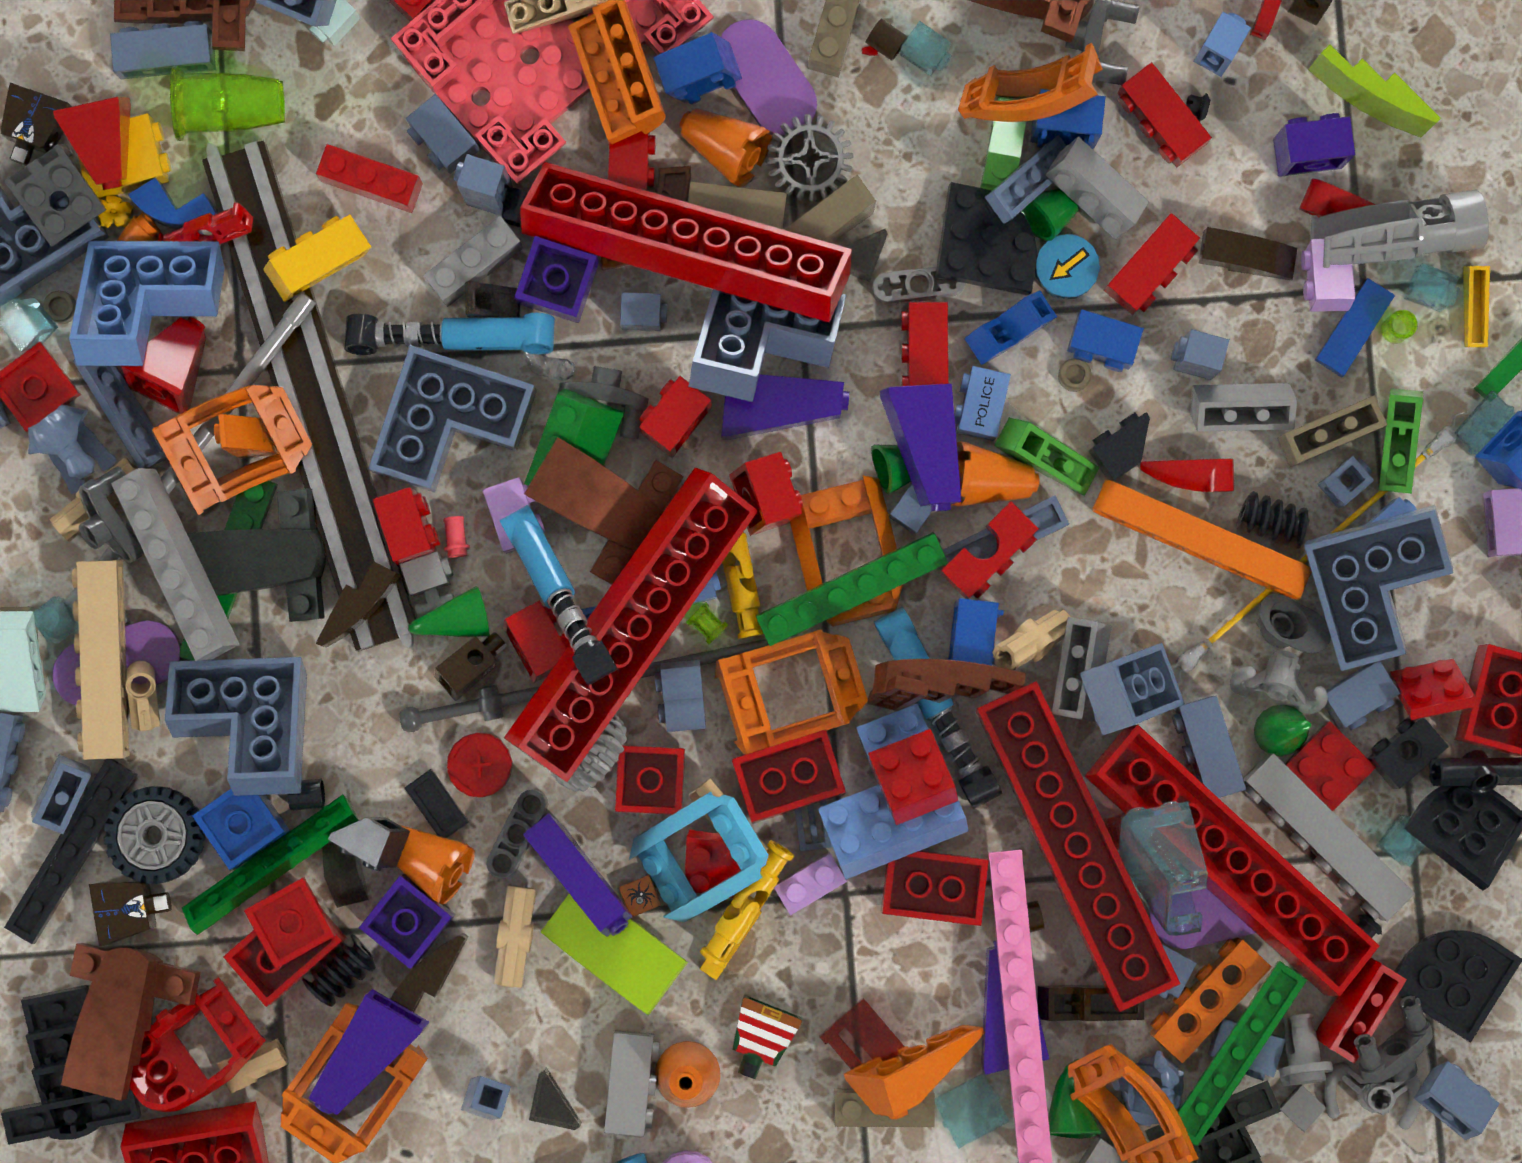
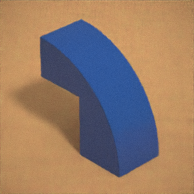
M156 177L128 194L131 200L151 219L176 230L182 228L183 224L207 213L212 215L218 213L204 193L182 207L177 208L163 184Z
M1039 290L1024 297L999 317L981 325L964 339L981 365L1046 326L1057 318V315Z

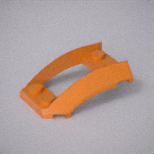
M1092 43L1086 45L1085 51L1073 58L1068 54L1054 62L1031 69L1007 71L998 70L993 65L989 67L987 74L978 79L975 77L965 85L958 111L964 119L971 117L1000 122H1024L1051 117L1098 95L1092 85L1093 75L1103 69ZM1040 89L1049 90L1045 93L1039 94ZM995 96L1029 97L1012 101H994Z
M249 385L202 403L152 429L155 439L164 452L197 515H200L204 512L203 510L214 504L222 503L254 486L273 478L296 472L301 459L307 455L312 446L284 388L278 386ZM253 403L278 453L216 479L190 429L219 414Z
M863 475V480L803 494L801 495L803 502L802 514L790 521L807 591L823 584L809 530L811 528L871 514L882 556L897 549L879 478ZM904 584L826 621L834 627L893 612L897 608Z
M821 629L778 642L772 646L768 645L716 661L715 679L719 678L738 739L734 743L744 755L825 729L830 730L849 724L854 715L868 702L850 639L838 634L832 635L823 632ZM816 649L834 711L771 730L753 668Z
M347 1002L305 1064L281 1095L283 1097V1111L281 1112L280 1127L332 1163H340L366 1150L428 1059L419 1045L414 1047L410 1044L384 1069L395 1078L356 1134L328 1114L320 1111L303 1096L331 1058L359 1007Z
M1112 1044L1104 1046L1068 1065V1076L1074 1079L1075 1092L1070 1094L1072 1101L1078 1099L1094 1114L1113 1142L1121 1162L1127 1160L1128 1163H1190L1199 1159L1181 1117L1167 1095L1145 1071L1119 1052ZM1122 1077L1127 1080L1147 1102L1165 1135L1147 1143L1140 1127L1130 1112L1105 1086Z

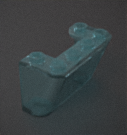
M1171 801L1162 804L1160 807L1149 809L1138 807L1129 810L1121 820L1119 855L1138 895L1166 934L1179 936L1201 932L1202 914L1201 912H1196L1191 891L1206 889L1208 872L1189 803Z

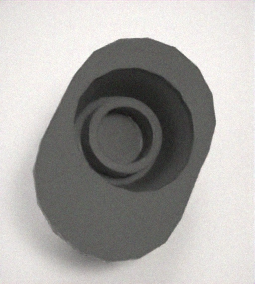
M1271 594L1265 597L1260 604V618L1256 625L1259 627L1264 640L1270 645L1277 648L1290 646L1305 653H1318L1326 649L1330 643L1331 635L1327 622L1316 611L1283 594Z

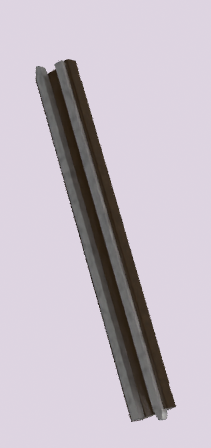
M264 140L244 144L245 149L226 155H221L213 143H208L206 147L207 158L203 159L202 162L218 213L233 208L234 203H239L253 216L252 231L228 241V245L261 347L283 318L284 312L297 297L296 295L284 302L263 268L269 261L268 255L282 246L288 250L297 245L295 243V232L267 144ZM312 287L303 291L304 294L316 302ZM316 302V305L300 326L295 328L269 362L267 370L272 386L284 388L312 443L307 455L303 456L298 464V469L304 488L312 489L315 523L323 541L325 555L338 596L340 597L345 585L358 590L373 561L400 574L391 592L378 609L364 623L350 633L355 651L359 652L400 639L404 646L410 648L413 645V635L407 628L408 624L416 620L400 566L392 561L374 506L373 499L378 496Z

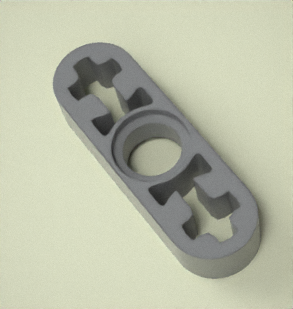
M937 267L882 273L874 280L872 292L879 302L891 304L956 296L962 292L966 283L957 282L954 289H950L947 283L938 284L937 288L939 291L934 292V279L931 274H936ZM915 276H923L928 281V289L923 293H916L910 287V280ZM899 278H906L904 288L907 295H901L902 288L892 290L891 296H885L884 291L878 290V287L883 285L884 280H889L890 285L894 286L900 285L901 281Z

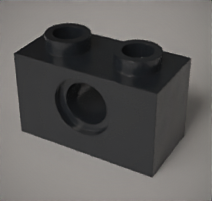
M1407 717L1396 726L1395 729L1398 733L1389 740L1386 737L1382 738L1371 748L1373 754L1368 759L1376 766L1377 772L1392 789L1403 787L1430 764L1432 758H1437L1449 747L1425 718L1411 720L1410 717ZM1404 741H1407L1412 747V754L1408 759L1402 758L1399 753V747Z

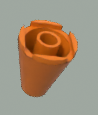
M695 108L691 112L687 111L679 124L681 136L728 181L737 187L745 186L754 178L755 175L750 172L755 165L762 166L769 152L767 147L771 145L772 136L767 134L770 131L765 127Z
M957 442V447H959L957 453L961 502L951 506L960 507L1030 498L1033 492H1037L1039 474L1035 473L1033 466L968 442Z
M400 825L409 830L410 833L397 867L430 899H433L438 904H446L462 886V883L458 881L462 872L469 873L474 860L475 850L468 844Z
M683 1041L673 1044L658 1059L655 1068V1075L657 1076L656 1085L661 1095L676 1106L685 1108L699 1106L707 1102L719 1086V1063L715 1055L698 1042ZM682 1077H689L692 1083L686 1084L680 1079Z

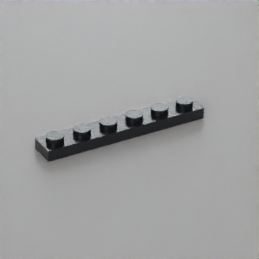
M113 759L105 760L74 811L64 834H60L6 923L5 929L30 944L37 942L103 833L105 823H108L109 820L107 817L110 811L116 808L114 805L124 798L137 777V773Z

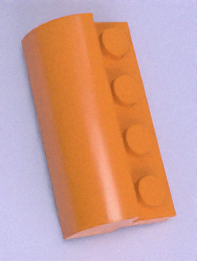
M608 0L593 7V14L568 25L607 140L614 144L640 131L644 134L650 133L664 122L666 115L626 1Z

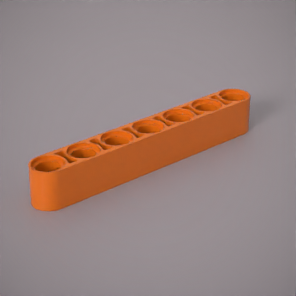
M1111 480L1104 481L1092 508L1093 512L1104 518L1295 600L1301 599L1312 573L1311 567Z

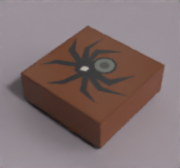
M650 875L619 887L626 907L633 917L662 905Z

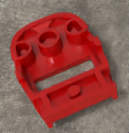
M219 977L213 980L216 986L200 995L196 994L194 1005L178 1004L170 1010L165 1008L155 1016L157 1020L151 1025V1029L144 1032L140 1063L133 1066L129 1088L145 1107L159 1112H175L188 1107L230 1081L266 1041L230 992L227 985ZM201 1011L233 1055L228 1061L229 1064L210 1079H207L175 1033Z

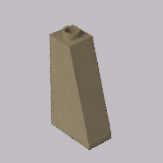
M856 175L785 230L833 243L873 215L876 200L860 177Z

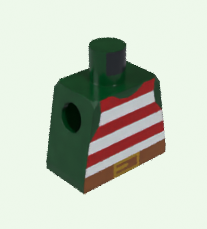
M744 995L732 1050L744 1054L738 1073L756 1079L762 1062L776 1067L799 1029L802 1017Z

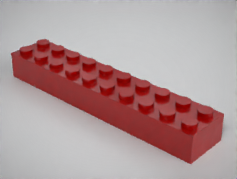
M544 162L520 207L522 234L532 237L537 236L590 254L825 322H830L850 276L852 249L547 162Z
M694 468L587 619L588 623L586 626L592 629L591 635L597 637L598 641L602 640L618 670L588 686L572 659L574 652L571 645H569L509 729L504 739L551 773L568 782L758 510L711 472Z
M1037 681L977 708L976 714L1116 1011L1126 1010L1180 985L1181 983Z
M1138 724L1124 728L1085 774V777L1322 994L1326 996H1341L1380 945Z

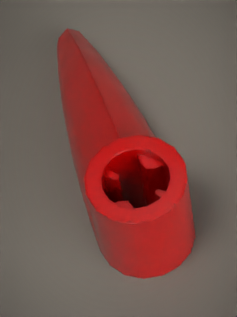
M1312 178L1299 209L1309 215H1317L1320 218L1329 214L1375 204L1327 182Z
M1234 459L1144 461L1140 463L1141 471L1173 487L1199 492L1234 491Z

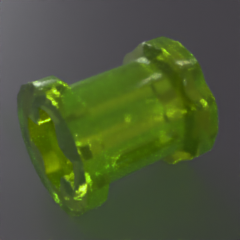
M705 602L685 623L688 626L693 625L706 638V643L710 645L727 628L728 624L721 622L708 609L709 604Z

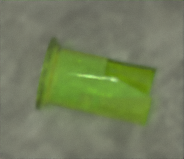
M178 65L171 68L170 106L173 131L177 141H183L184 136L188 133L234 132L235 130H247L285 123L283 81H279V79L232 73L185 74Z

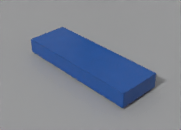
M1367 278L1357 292L1349 311H1345L1315 358V361L1338 376L1343 377L1395 295Z

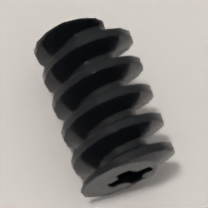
M1252 491L1241 507L1236 528L1238 529L1243 521L1247 522L1248 533L1255 526H1259L1260 537H1263L1268 530H1271L1272 541H1275L1280 534H1284L1285 545H1288L1292 538H1296V548L1300 549L1309 526L1308 509L1303 507L1296 513V506L1292 503L1288 504L1284 509L1283 501L1277 499L1271 506L1270 496L1265 495L1259 501L1258 493Z
M353 934L350 935L354 944L352 947L344 942L340 944L344 953L342 956L334 951L330 953L334 961L332 965L324 960L320 962L324 972L320 973L312 969L311 974L314 979L312 982L304 977L302 978L304 985L310 993L327 1006L332 1007L335 1005L334 995L339 998H343L346 995L344 986L349 989H353L356 986L354 977L358 980H363L366 977L364 969L372 972L376 968L373 956L367 947Z

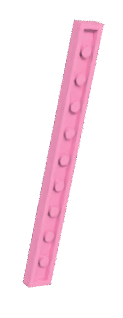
M1022 850L988 852L1018 1163H1053Z

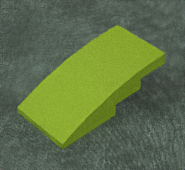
M1331 45L1320 53L1308 69L1330 90L1351 105L1396 129L1421 138L1441 119L1396 73L1392 74L1385 81L1363 58L1353 67Z
M568 894L541 930V933L614 991L649 1015L688 962L632 918L627 921L629 924L622 932L615 936L610 934L606 937L599 932L573 897Z

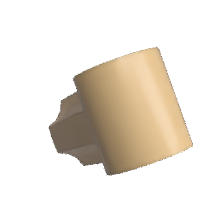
M140 660L135 661L126 670L125 688L128 695L131 728L139 731H148L160 726L156 672L150 663ZM138 676H144L149 681L144 684H137L133 679Z
M278 1038L262 1044L239 1072L226 1083L230 1094L257 1082L258 1078L289 1064L287 1054ZM231 1057L217 1063L219 1070L229 1064L228 1061Z

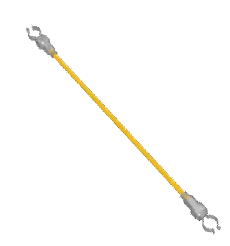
M1468 410L1467 413H1459L1455 415L1451 422L1452 427L1455 426L1454 421L1456 416L1469 414L1470 410ZM1475 418L1469 420L1470 426L1466 431L1459 430L1455 432L1451 426L1440 429L1436 433L1435 438L1425 446L1424 450L1420 453L1421 455L1416 458L1415 468L1424 460L1429 459L1443 448L1453 444L1458 437L1457 433L1469 431L1473 426V419ZM1379 490L1331 533L1347 528L1388 491ZM1307 554L1299 562L1305 564L1308 561ZM1266 588L1209 639L1206 638L1203 642L1196 644L1191 650L1183 652L1177 658L1176 666H1171L1173 668L1179 666L1182 670L1179 672L1177 683L1181 679V672L1186 673L1195 668L1198 661L1208 653L1216 640L1273 591Z

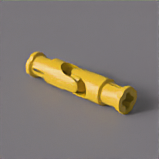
M743 532L722 562L732 612L736 613L739 627L738 639L764 634L756 618V615L759 614L758 608L761 605L754 579L747 536ZM736 558L740 564L738 566H735Z
M771 840L767 844L768 850L766 852L768 853V859L760 872L763 878L735 894L732 902L714 927L716 932L707 946L702 947L700 953L706 959L720 967L725 966L727 963L726 957L735 943H740L755 916L779 882L778 875L787 861H791L794 857L792 852L775 841ZM756 892V896L754 898L750 896L752 893Z

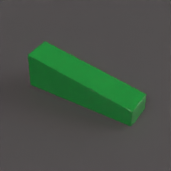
M1522 338L1474 387L1488 402L1492 401L1522 370Z

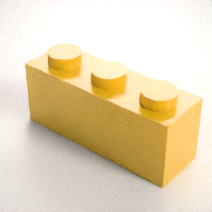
M350 214L341 220L338 216H335L322 225L323 230L313 234L312 231H309L295 240L297 245L288 250L282 246L268 255L269 261L263 270L284 302L298 295L300 291L307 290L367 254L371 245Z

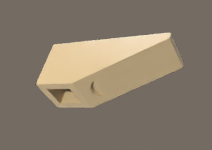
M509 0L504 2L512 34L590 14L593 12V7L608 0Z

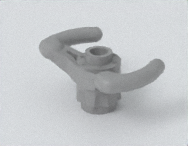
M1278 650L1273 652L1272 657L1268 658L1266 670L1256 674L1253 666H1248L1233 673L1230 679V687L1234 693L1245 696L1258 691L1267 692L1268 696L1273 699L1290 700L1299 712L1305 714H1313L1320 711L1326 706L1328 700L1326 690L1322 686L1314 689L1315 699L1309 700L1298 679L1301 667L1298 664L1299 657L1289 651Z
M1336 1063L1333 1065V1071L1328 1072L1323 1089L1324 1105L1328 1116L1332 1119L1337 1118L1340 1114L1336 1102L1337 1083L1341 1080L1357 1093V1101L1364 1109L1381 1115L1389 1113V1110L1396 1104V1098L1408 1091L1409 1102L1405 1113L1399 1121V1126L1405 1130L1409 1129L1417 1118L1421 1104L1414 1097L1421 1086L1420 1080L1416 1075L1404 1082L1385 1080L1380 1083H1369L1356 1074L1348 1064ZM1353 1079L1361 1083L1359 1087L1352 1081Z

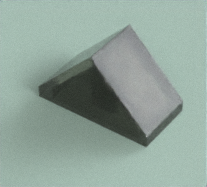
M886 229L844 246L852 249L850 275L868 282L871 281L887 240L888 233Z
M472 281L465 282L466 316L468 318L520 317V304H517L514 298L517 288Z
M333 842L323 846L324 878L336 907L370 900L360 858L340 852V846Z
M546 1067L538 1075L529 1121L576 1130L581 1126L582 1121Z

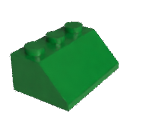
M564 388L561 390L554 401L524 484L529 486L557 437L605 466L625 412Z

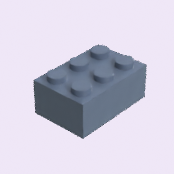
M1163 643L1080 673L1083 689L1089 697L1095 721L1100 727L1102 735L1136 725L1185 704Z

